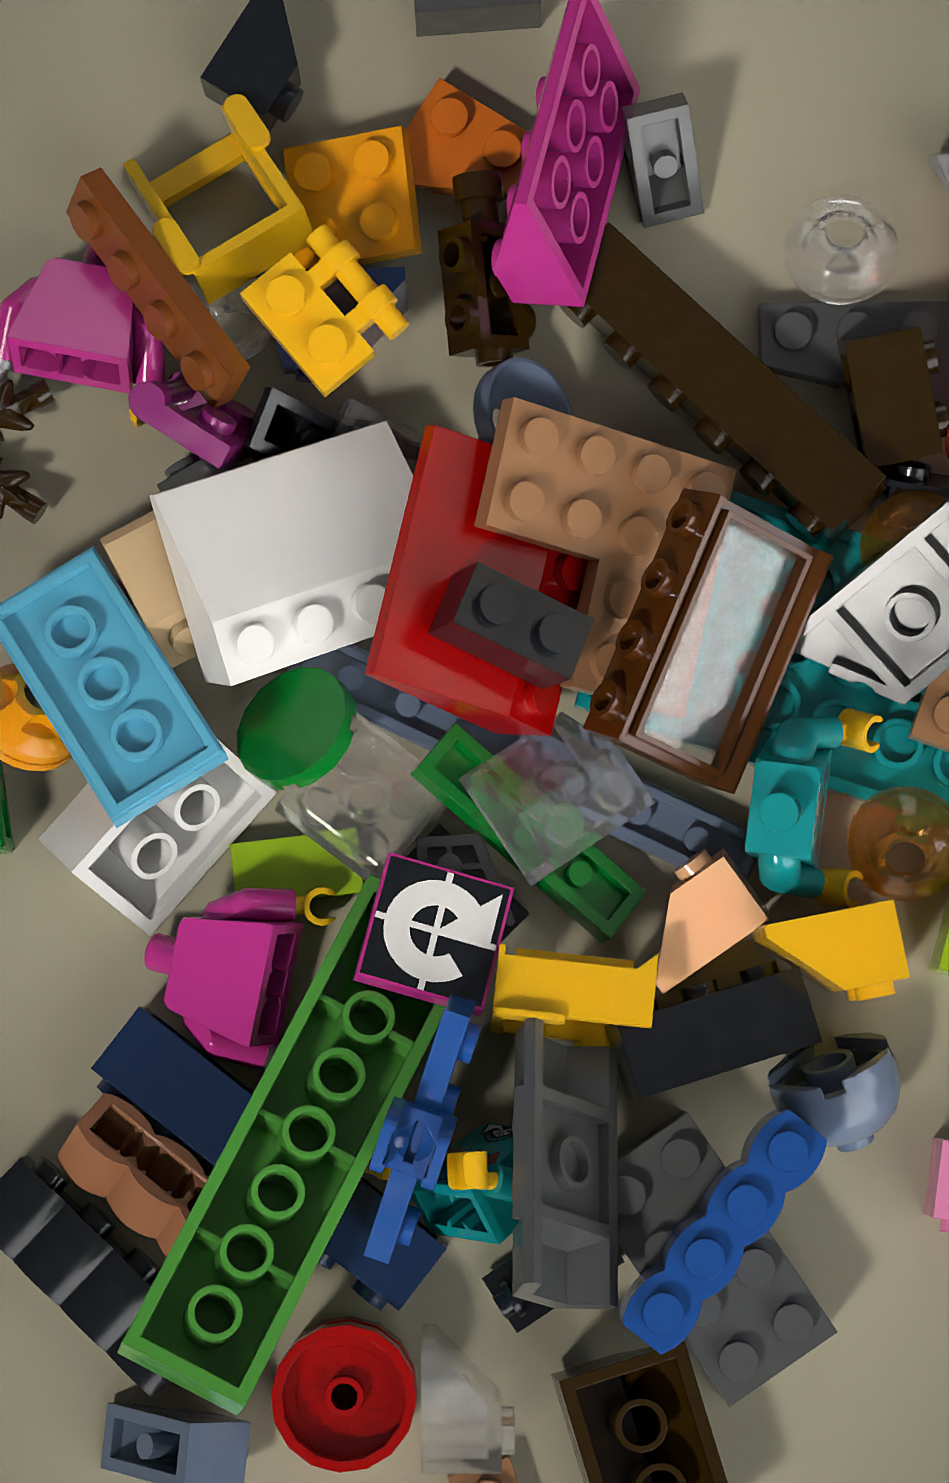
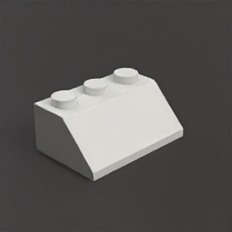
M219 741L229 758L227 761L122 826L115 827L88 783L38 840L75 876L151 936L277 792L245 770L241 760Z

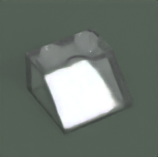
M564 712L556 715L551 736L525 735L459 779L530 886H533L655 803L620 749L604 738L583 729L584 725Z
M423 1324L421 1334V1474H502V1455H515L514 1406H502L501 1389L436 1324Z

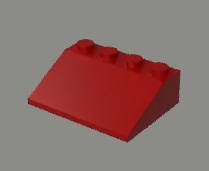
M426 425L364 674L494 734L551 736L562 691L560 683L546 689H541L428 634L452 574L477 561L577 610L587 560L475 527L474 524L492 444L437 425Z

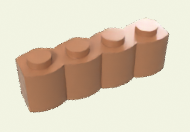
M106 1093L98 1099L76 1124L56 1156L64 1173L76 1185L91 1194L106 1198L112 1211L126 1226L141 1235L156 1239L166 1257L209 1176H205L201 1165L188 1150L169 1138L154 1134L151 1125L140 1111L127 1101Z

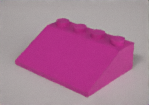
M568 0L546 76H542L537 84V110L532 129L527 130L523 136L521 146L522 166L517 184H513L508 191L506 203L508 218L502 239H498L493 246L491 258L493 273L499 279L513 303L584 307L627 143L621 107L637 104L640 86L599 0Z

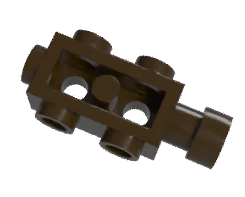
M478 170L461 173L452 178L454 205L461 207L462 223L437 232L449 356L474 357L477 367L488 368L513 358L515 353L530 349L529 338L535 331L536 315L529 304L513 303L501 282L493 273L491 263L493 246L498 239H502L506 223H500L499 203L504 201L502 173L499 171Z

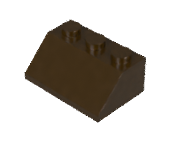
M682 1341L678 1346L661 1355L652 1347L612 1354L551 1374L584 1483H728L685 1341Z

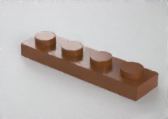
M100 167L80 176L66 210L76 234L83 241L89 242L106 265L113 284L119 290L126 292L143 315L146 327L151 335L158 341L163 342L181 366L182 374L188 385L195 391L200 392L210 406L218 408L232 401L251 368L104 170Z

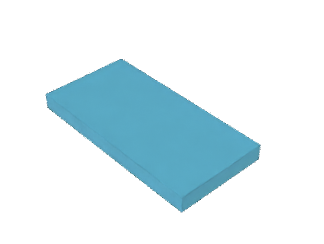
M94 546L0 603V642L116 828L229 759Z

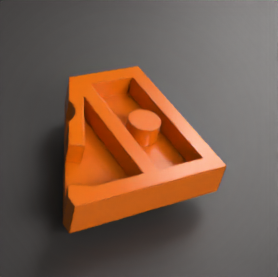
M439 78L406 129L409 131L415 188L433 189L435 194L453 195L452 178L455 175L470 171L493 170L502 173L504 200H507L510 187L513 184H517L523 162L521 146L526 130Z

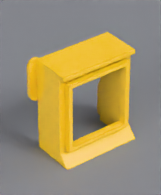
M241 94L229 96L224 104L221 105L231 131L230 135L154 180L148 181L134 158L123 163L139 200L145 205L155 221L153 234L181 275L191 276L208 305L270 269L288 253L295 254L307 247L309 244L306 242V239L313 232L304 206L265 150L271 141L268 129L247 98ZM246 162L278 211L198 257L190 242L167 210V207L241 163Z
M500 944L490 1033L515 1036L524 1020L538 1018L543 1020V1037L547 1039L573 1042V1046L610 1047L604 1027L606 1025L613 1024L651 1029L659 953L636 969L634 968L633 960L516 948L515 955L505 954L506 944Z

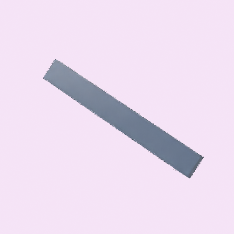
M354 644L287 666L283 671L285 673L299 667L321 668L348 688L356 703V717L428 751L433 748L454 723H457L554 810L676 867H679L703 849H706L712 857L723 848L747 881L758 859H753L745 852L746 827L551 736L494 734L367 676L364 673L370 652Z

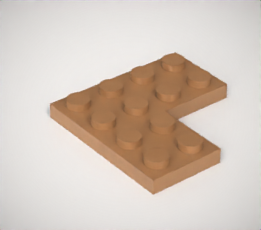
M511 397L502 400L474 526L587 560L577 611L593 618L594 622L571 679L560 683V687L593 695L596 688L602 683L616 649L615 644L618 633L628 621L641 590V579L644 571L654 559L666 530L668 514L678 501L683 488L722 494L726 497L725 499L730 501L737 469L526 400ZM719 550L651 710L653 713L667 717L683 718Z

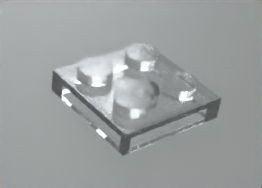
M356 712V717L352 714V721L349 727L354 732L348 750L337 765L313 784L301 788L292 784L278 801L274 810L366 881L369 874L380 879L388 852L403 856L416 840V837L420 835L444 804L410 775L421 761Z

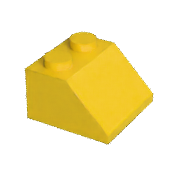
M894 899L763 925L753 931L755 943L791 967H800L802 974L829 992L846 990L849 1002L896 994L893 981L910 978Z

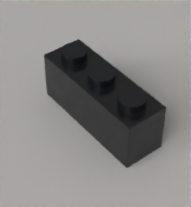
M776 960L739 971L742 984L719 990L716 979L692 985L679 990L683 1002L659 1009L655 997L651 1029L613 1024L604 1026L610 1047L617 1049V1069L626 1099L645 1098L823 1042L800 967L779 972Z

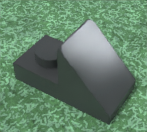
M683 92L621 107L627 140L623 155L643 227L647 228L703 214L704 206L690 110Z

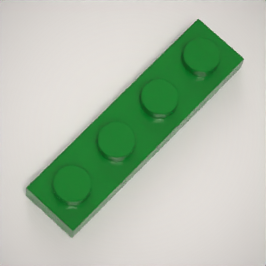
M454 723L410 773L413 778L473 831L481 834L482 839L601 944L611 939L647 893L457 723Z

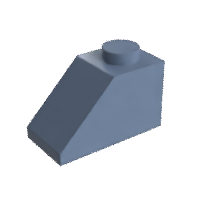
M109 1402L107 1403L101 1468L153 1483H244L249 1450L250 1422L209 1411Z

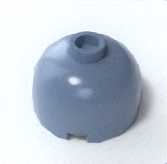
M870 1032L840 1035L834 1037L838 1046L836 1050L814 1058V1045L801 1048L782 1059L769 1071L767 1076L770 1083L768 1084L770 1095L776 1109L782 1107L796 1114L827 1139L826 1147H837L841 1152H851L869 1145L874 1140V1133L881 1130L895 1113L901 1089L898 1064L884 1035Z

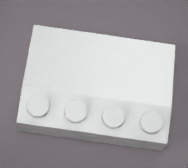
M379 421L149 495L205 682L233 686L374 636L413 479V474L387 421Z

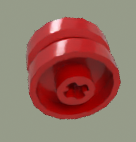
M355 1316L325 1319L301 1333L279 1363L271 1390L274 1423L288 1448L311 1466L337 1473L368 1469L392 1455L410 1430L418 1397L415 1364L402 1341L381 1324ZM349 1384L354 1387L357 1396H355L352 1406L340 1405L339 1394L332 1393L337 1385Z

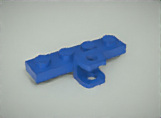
M451 993L443 1011L414 1103L394 1096L369 1170L381 1174L385 1167L392 1170L363 1256L389 1264L397 1243L409 1247L421 1212V1208L409 1205L416 1183H420L422 1188L431 1191L435 1189L458 1117L453 1116L462 1087L451 1084L450 1080L457 1060L470 1064L482 1028L481 1025L470 1022L476 1001Z

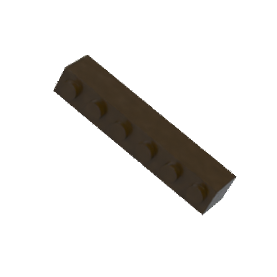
M610 222L605 225L584 307H559L579 327L584 328L590 323L606 338L602 342L604 349L619 365L627 370L635 365L651 380L647 385L648 389L663 406L672 412H675L679 407L684 410L697 423L693 427L696 435L712 451L721 454L726 449L743 465L739 469V473L756 492L764 497H767L772 492L789 508L785 513L786 517L801 534L810 540H813L818 535L831 547L884 493L887 476Z

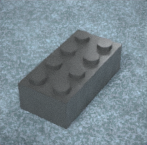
M684 1110L617 1155L618 1243L640 1275L649 1268L660 1264L663 1247L672 1231L686 1218L700 1212L706 1189L714 1177L725 1168V1165L689 1112ZM768 1231L757 1241L744 1246L741 1263L730 1282L712 1297L702 1300L699 1318L684 1341L727 1405L731 1407L838 1331L770 1231Z

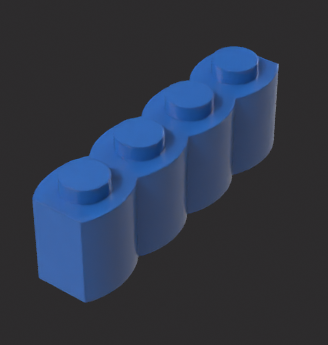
M786 1108L775 1109L760 1119L745 1140L741 1159L726 1166L709 1184L702 1199L700 1212L686 1218L672 1231L663 1247L660 1264L643 1272L631 1284L620 1306L619 1318L622 1324L660 1355L678 1346L694 1328L701 1312L702 1300L708 1299L722 1290L735 1275L742 1260L744 1246L760 1239L774 1225L783 1208L785 1193L802 1185L815 1172L823 1158L827 1139Z

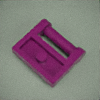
M182 371L171 374L166 382L147 380L135 385L130 391L128 397L129 407L137 418L216 468L221 469L251 456L243 445L255 413L235 400L218 408L210 406L200 392L195 391L188 385Z

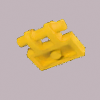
M324 224L315 229L306 239V242L321 258L315 266L306 271L290 252L244 289L240 295L244 303L321 394L326 397L375 357L374 350L361 336L362 333L376 323L388 339L393 340L410 323L395 307L398 299L385 284L378 286L357 262L360 254L347 239L340 242L327 225ZM337 279L358 302V305L346 316L324 292Z

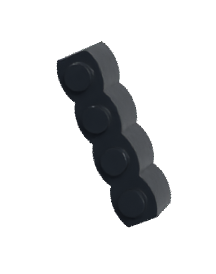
M29 1156L21 1157L0 1178V1250L12 1259L19 1269L44 1294L54 1301L93 1342L102 1348L141 1389L153 1398L169 1380L117 1352L160 1268L138 1247L135 1246L128 1253L119 1246L110 1236L116 1229L115 1224L96 1205L88 1201L83 1207H80L64 1191L70 1184L69 1179L50 1160L42 1156L37 1162H34Z

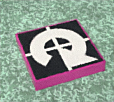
M388 852L353 980L441 1006H446L452 993L476 1001L473 1015L480 1016L484 1010L514 888Z

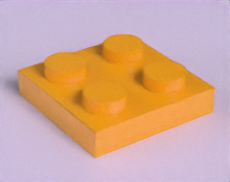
M400 125L283 149L286 181L304 206L313 231L326 224L340 242L347 239L360 254V258L357 261L360 265L423 254L409 131ZM310 245L294 254L304 269H311L321 259Z

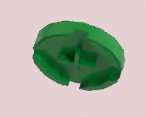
M299 667L278 675L257 692L244 710L237 730V754L245 770L260 782L276 790H285L282 786L292 784L301 788L315 783L331 771L348 750L354 732L349 727L352 721V714L356 717V703L348 688L335 676L321 668Z

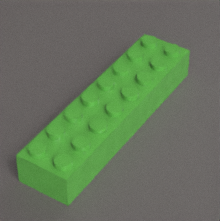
M371 874L368 875L117 1352L236 1416L245 1407L374 1153L385 1117L394 1096L402 1098L441 1021L445 1006L353 980L380 881L379 878Z

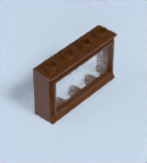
M683 488L678 501L668 514L666 530L654 559L644 571L641 579V590L628 621L618 633L615 644L616 649L602 683L592 695L590 711L583 729L695 783L735 794L833 556L808 545L730 502L722 494Z

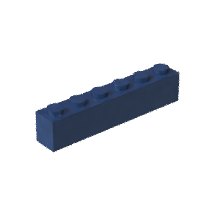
M147 1007L137 1008L91 1067L94 1072L103 1078L97 1085V1088L103 1094L117 1096L130 1104L134 1102L153 1117L149 1124L154 1134L169 1138L180 1145L184 1142L204 1158L200 1165L207 1176H210L254 1093L252 1089ZM361 1177L318 1263L331 1270L337 1262L357 1278L351 1285V1288L364 1300L380 1311L387 1303L399 1311L446 1251L448 1243L436 1234L430 1233L425 1225L417 1221L409 1247L397 1243L389 1264L363 1256L384 1193L364 1177Z

